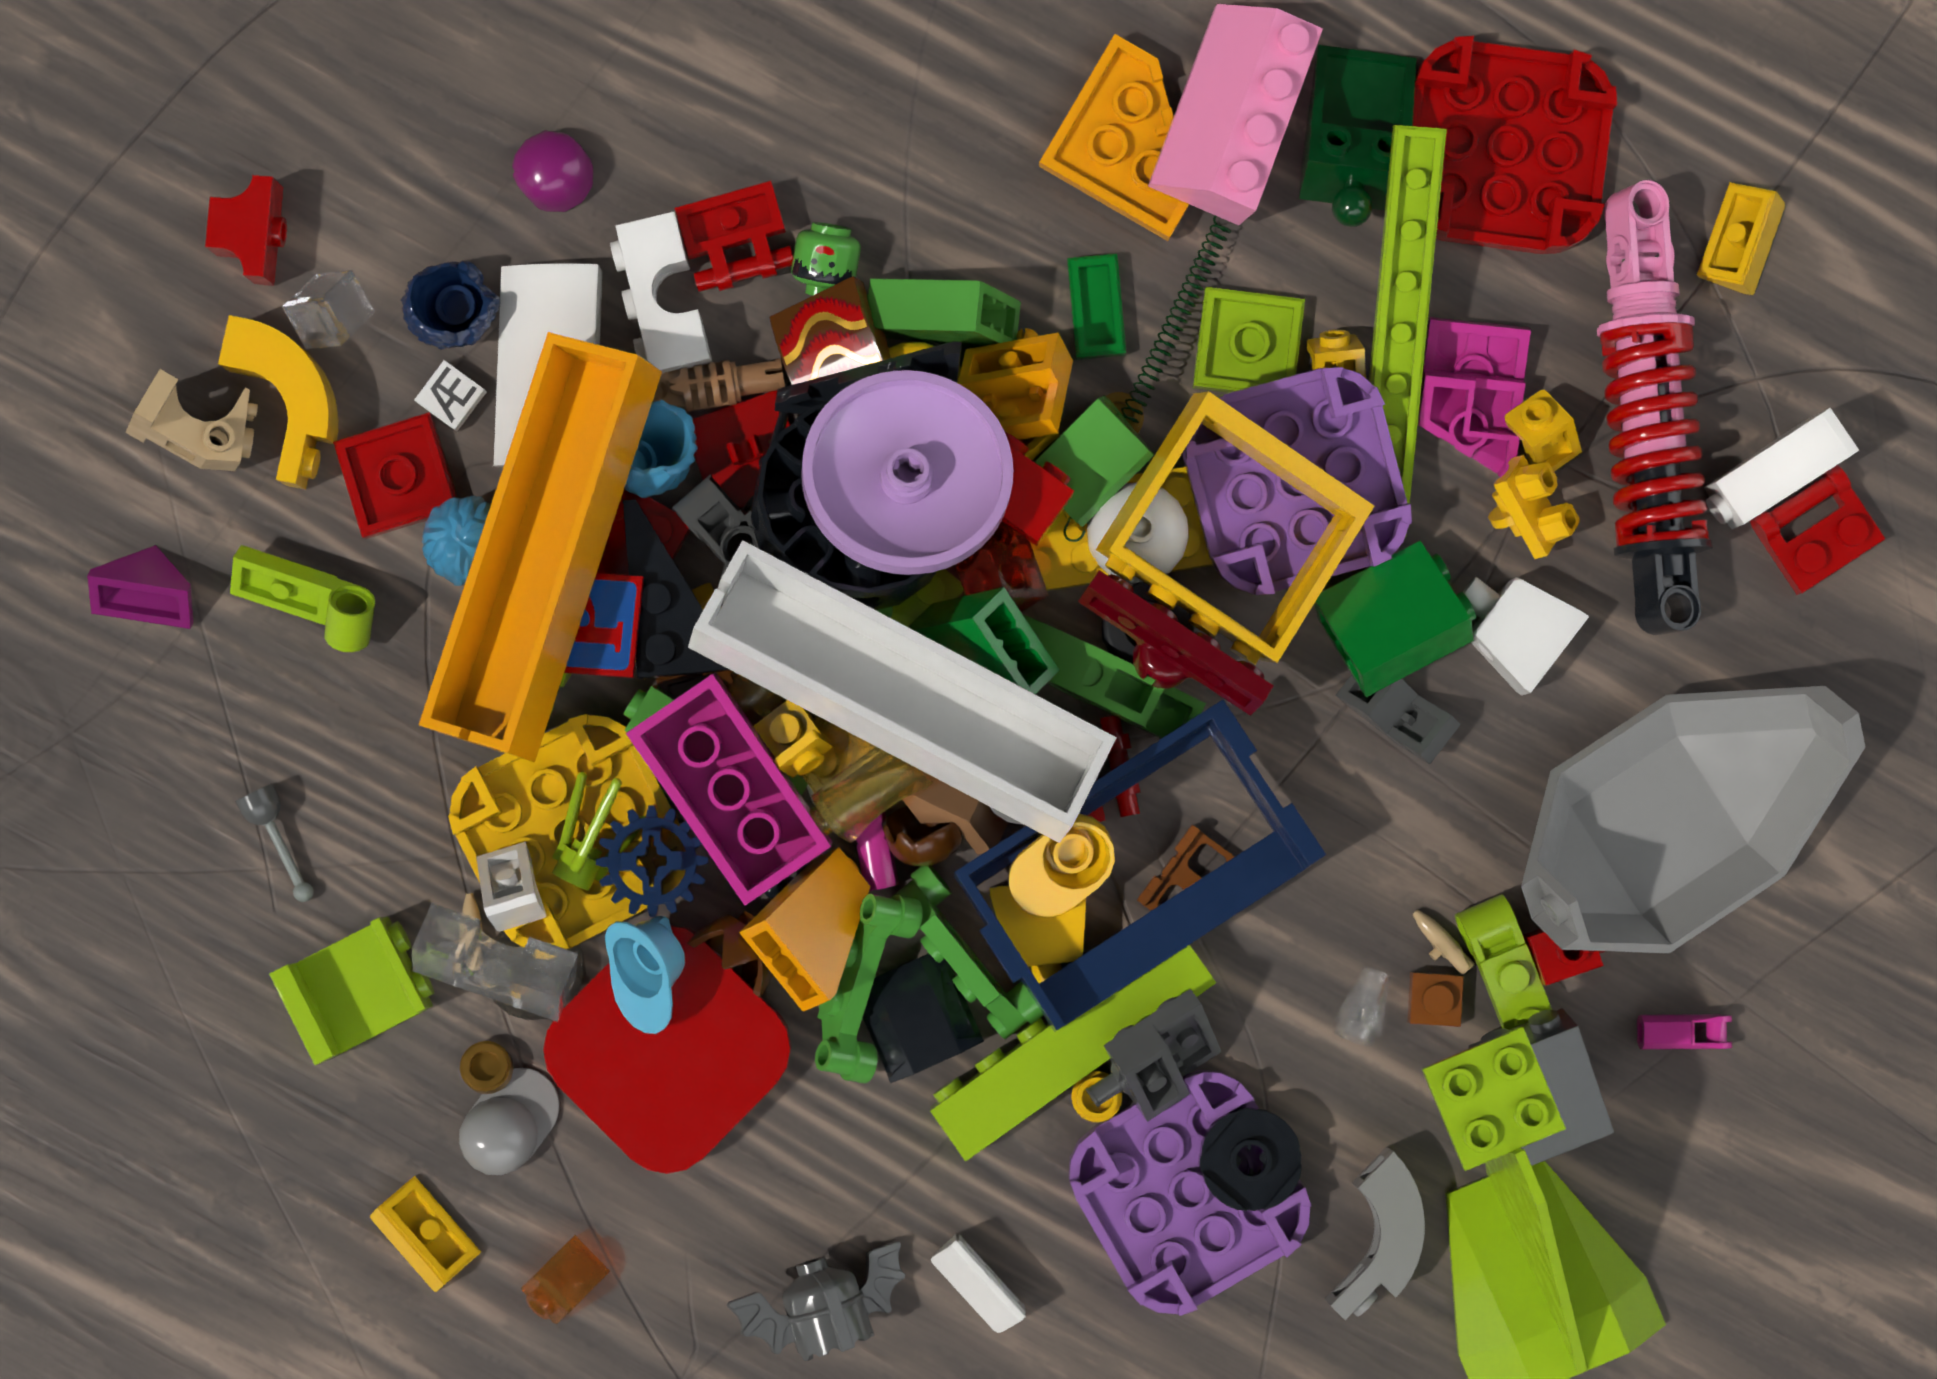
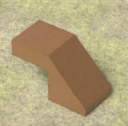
M910 764L896 789L898 795L920 823H956L962 835L977 855H981L999 844L1009 823L994 814L988 805Z

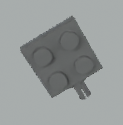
M1189 989L1178 997L1167 999L1154 1013L1136 1025H1129L1121 1029L1114 1036L1113 1040L1106 1043L1104 1047L1112 1062L1111 1074L1091 1087L1086 1088V1091L1094 1104L1099 1107L1102 1103L1123 1090L1124 1093L1129 1095L1147 1122L1188 1096L1190 1093L1183 1077L1222 1052L1202 1004L1192 990Z

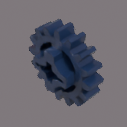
M649 805L646 818L640 819L639 815L631 809L628 811L630 822L624 827L616 821L610 824L613 831L617 834L614 840L600 839L599 844L608 849L609 854L608 857L596 859V865L608 868L609 875L603 877L599 882L601 886H611L613 884L616 886L617 890L611 898L615 904L626 897L630 899L629 913L635 915L642 904L647 905L651 918L657 917L659 905L665 904L667 909L674 914L678 912L675 899L680 896L689 902L695 899L688 888L691 883H705L706 879L696 873L697 866L708 864L709 858L696 855L695 849L699 848L702 843L698 837L690 839L688 833L691 827L687 821L683 822L680 826L674 823L676 810L670 808L663 819L658 818L656 807ZM662 828L674 833L681 840L686 851H671L663 843ZM643 829L642 841L633 851L619 853L626 839L634 832ZM652 837H654V846L658 855L667 858L666 866H660L657 869L653 887L648 869L639 866V857L648 855ZM686 870L678 886L672 891L663 894V881L673 871ZM619 871H632L641 879L643 895L630 889L623 881Z

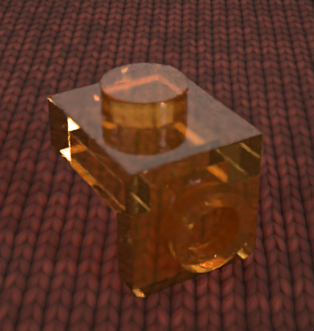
M574 1235L521 1289L527 1295V1304L534 1313L543 1319H550L554 1324H558L610 1270Z

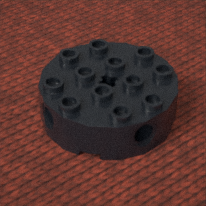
M827 403L815 405L795 418L793 424L780 432L762 459L755 482L751 511V523L760 550L874 610L900 605L928 585L936 572L904 575L883 572L867 567L837 549L821 532L808 509L802 487L803 451L810 428Z

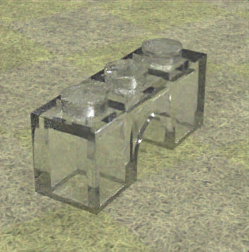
M431 903L412 947L413 972L558 1022L576 978L578 953L529 937L525 947H512L499 943L482 931L480 919Z

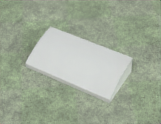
M527 264L501 267L494 467H504L547 333L550 332L600 345L603 271L598 264Z

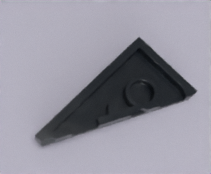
M636 499L623 500L629 575L644 577L636 651L637 678L646 679L732 671L688 648L693 628L702 614L703 608Z

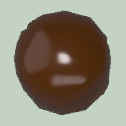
M908 806L899 808L887 815L882 823L890 851L898 860L908 865L932 866L941 863L961 845L962 833L956 823H920Z

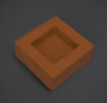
M1410 972L1407 1023L1461 1027L1464 976Z

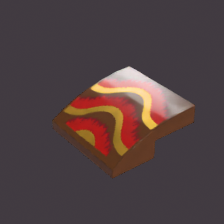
M854 276L769 317L781 359L792 385L891 358L885 333L874 326L864 282Z

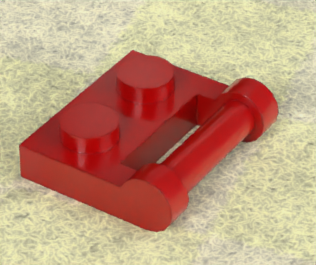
M1838 465L1822 474L1819 480L1770 512L1764 511L1750 520L1754 532L1796 595L1804 593L1885 540L1878 526L1852 489L1847 474ZM1832 495L1839 508L1787 542L1784 540L1780 533L1782 527Z

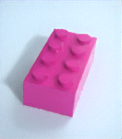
M717 672L711 674L626 733L744 905L762 895L832 846V839L787 774L777 768L773 762L775 759L774 755L757 733Z

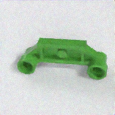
M920 866L911 874L913 880L894 895L898 894L917 898L921 902L923 914L920 929L924 932L925 936L920 941L924 948L938 963L945 959L958 974L952 979L958 990L970 1003L978 999L990 1011L986 1017L1003 1039L1006 1040L1025 1023L1033 1024L1041 1018L1043 1013L1023 982H1019L1010 991L1006 992L941 913L937 905L952 894V891L932 866Z
M868 894L863 899L860 907V921L837 993L830 1001L819 1005L817 1017L822 1020L823 1041L819 1044L815 1054V1064L818 1070L840 1074L842 1079L863 1084L872 1079L877 1067V1050L872 1043L857 1041V1034L886 939L890 935L912 938L920 928L923 911L921 902L917 898L898 894L891 898Z

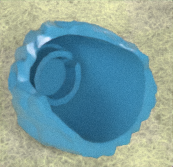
M664 400L652 402L624 487L628 492L636 494L641 498L660 495L667 490L678 487L679 483L686 478L690 471V465L695 461L694 453L698 448L695 444L697 437L694 433L695 425L693 419L684 409L668 404Z
M452 497L440 506L434 507L425 522L422 551L427 559V565L432 567L436 574L445 577V579L453 583L454 586L465 585L491 506L482 497Z

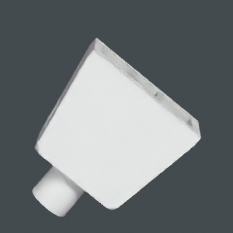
M1475 577L1463 591L1472 604L1475 614L1480 617L1472 627L1474 641L1471 643L1521 696L1533 691L1589 618L1584 612L1519 578L1509 580L1501 591L1497 593L1479 578Z

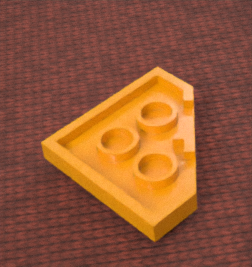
M1114 34L1039 161V167L1169 241L1190 204L1148 187L1174 117L1163 84V75L1158 58Z

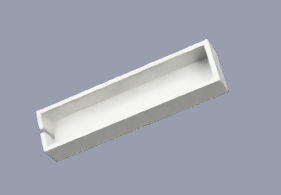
M743 540L724 572L718 589L714 590L696 622L688 648L1058 843L1061 842L1072 828L1117 738Z

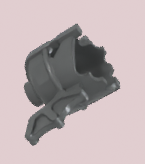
M891 1242L871 1249L866 1253L865 1277L859 1288L852 1271L828 1266L825 1256L798 1264L796 1266L798 1277L789 1285L782 1296L786 1316L780 1315L775 1311L765 1297L758 1292L729 1301L727 1307L738 1317L741 1324V1335L762 1338L769 1345L773 1354H780L782 1349L792 1342L795 1343L797 1352L804 1361L813 1359V1354H816L818 1357L828 1355L829 1351L833 1348L844 1352L854 1348L857 1340L865 1341L875 1336L868 1317L869 1314L876 1311L884 1313L892 1311L890 1304L891 1292L895 1285L905 1278V1273L900 1268L898 1260L901 1244L899 1242Z

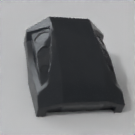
M929 953L875 977L862 1017L890 1083L921 1072L984 1042L966 998L952 980L955 977L952 967L945 959L938 963Z

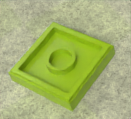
M1205 287L1192 388L1229 393L1296 375L1305 299Z

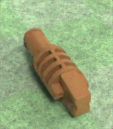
M778 358L773 361L736 366L735 361L724 360L722 362L700 364L688 369L685 367L662 373L653 402L664 400L668 404L684 409L686 412L736 405L737 402L741 401V396L777 391L778 388L785 387L781 359Z

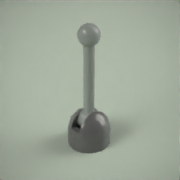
M273 783L236 800L235 802L241 814L248 822L266 827L295 886L293 889L295 899L300 902L309 901L314 894L313 887L303 881L274 822L279 814L281 802Z

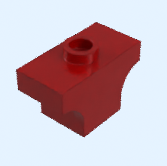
M252 175L250 185L240 195L232 198L210 197L205 247L218 257L239 259L243 267V275L252 283L274 286L278 247L283 248L287 238V221L285 217H281L284 187L272 176Z

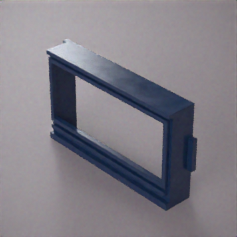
M1224 700L1219 701L1095 781L1079 814L1086 816L1211 736L1273 832L1043 982L1038 983L977 889V886L1010 866L1018 854L1042 834L1025 826L954 872V878L986 925L979 930L1011 981L1015 983L1021 979L1054 1033L1326 856V853L1293 803L1284 808L1282 807L1250 759V756L1256 753L1257 749Z

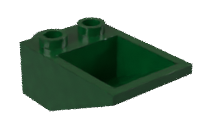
M1318 44L1302 157L1299 199L1332 203V212L1335 219L1347 227H1357L1364 224L1371 216L1372 209L1385 211L1393 125L1413 126L1417 58Z

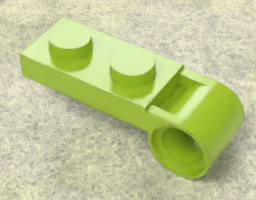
M244 545L239 547L233 556L230 594L325 625L324 638L332 648L338 651L357 652L368 646L375 609V597L368 589L338 579L335 575Z
M1500 894L1456 913L1455 920L1469 952L1474 956L1501 1027L1511 1029L1528 1022L1532 1015L1540 1011L1552 1010L1515 914L1505 896Z

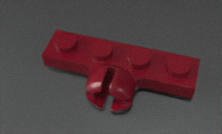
M1099 570L1078 601L1136 641L1137 644L1133 650V665L1143 680L1147 675L1155 679L1152 686L1156 688L1170 689L1182 684L1187 678H1192L1251 716L1264 703L1274 685L1264 679L1265 676L1259 668L1246 661H1236L1221 651V646L1215 639L1202 632H1192L1177 622V616L1170 609L1158 603H1148L1134 593L1133 587L1126 580L1117 575L1110 574L1107 576Z

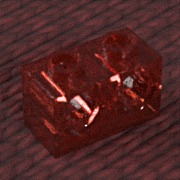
M1000 522L991 538L979 550L960 563L955 564L965 596L1004 587L1021 612L1049 596L1031 543L1003 522Z

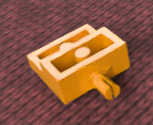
M1025 328V333L1023 329L1018 331L1017 340L966 349L958 384L980 398L996 416L1003 430L1018 440L1056 434L1059 431L1073 360L1059 332L1038 336L1034 330Z

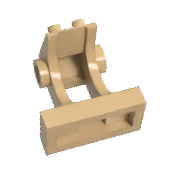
M159 369L131 418L126 430L127 434L143 443L147 438L200 469L235 471L241 462V457L250 458L254 429L247 428L245 425L246 421L253 422L254 416L256 417L258 404L248 403L249 389L245 387L234 408L227 416L217 421L204 422L191 417L182 409L176 389L178 379ZM211 440L218 441L221 446L213 444Z

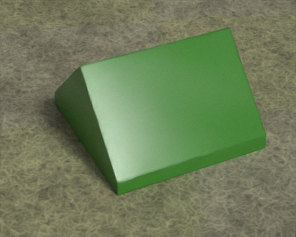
M1103 395L1035 463L1042 467L1047 461L1071 478L1067 486L1074 490V494L1064 510L1076 523L1083 527L1155 454L1111 400Z

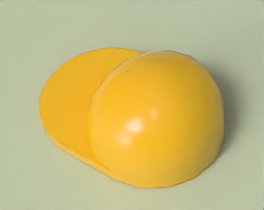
M1078 814L1072 828L1060 843L1042 834L1019 853L1013 861L1009 872L1010 892L1017 904L1027 912L1037 916H1057L1068 912L1098 889L1110 876L1115 862L1113 841L1105 826L1093 817Z

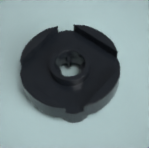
M1244 1106L1230 1111L1210 1125L1201 1141L1198 1164L1206 1186L1220 1202L1235 1210L1256 1211L1275 1207L1289 1197L1301 1177L1302 1155L1295 1132L1283 1119L1270 1111ZM1251 1145H1255L1262 1149L1259 1159L1263 1166L1256 1173L1253 1172L1252 1168H1249V1174L1244 1173L1238 1169L1241 1158L1237 1154L1243 1147L1247 1146V1149L1251 1150Z

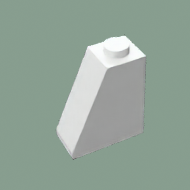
M1828 408L1799 423L1704 487L1709 496L1706 499L1707 506L1721 524L1727 522L1731 529L1737 528L1858 452L1859 449L1832 409Z

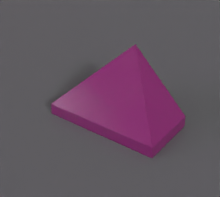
M156 545L90 569L87 578L91 614L191 629L193 625L191 584Z

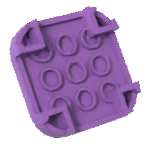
M1343 367L1314 369L1217 396L1375 506L1332 576L1368 566L1375 567L1392 558V554L1404 542L1409 524H1412L1411 504H1408L1382 406L1385 403L1377 387L1373 386L1360 373ZM1200 424L1183 451V459L1208 554L1217 573L1234 588L1254 595L1275 594L1276 591L1289 588L1334 514L1215 432Z
M1197 1070L1184 1076L1183 1080L1190 1094L1148 1122L1133 1103L1116 1113L1109 1120L1103 1121L1091 1128L1078 1140L1070 1156L1068 1178L1076 1201L1129 1293L1140 1305L1158 1313L1178 1314L1181 1316L1198 1310L1197 1306L1282 1256L1285 1255L1287 1258L1302 1245L1301 1241L1309 1226L1311 1203L1306 1188L1300 1179L1293 1192L1282 1203L1269 1209L1242 1211L1230 1208L1220 1202L1206 1186L1198 1164L1201 1141L1207 1129L1215 1120L1230 1111L1244 1106L1259 1109L1252 1095L1238 1080L1220 1071ZM1251 1145V1150H1248L1247 1146L1243 1147L1237 1154L1241 1158L1238 1169L1248 1174L1249 1168H1252L1254 1173L1258 1172L1263 1166L1259 1159L1262 1149L1255 1145Z

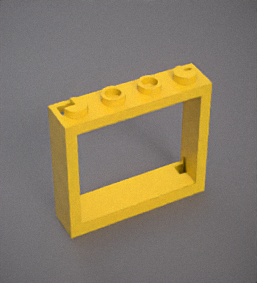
M1211 392L1194 393L1096 550L1109 558L1105 566L1113 573L1128 581H1131L1134 576L1150 586L1147 594L1152 599L1172 610L1176 604L1192 614L1189 623L1211 637H1215L1219 632L1234 642L1230 650L1240 658L1256 665L1258 660L1278 663L1375 506ZM1200 424L1215 432L1334 514L1259 636L1124 546Z

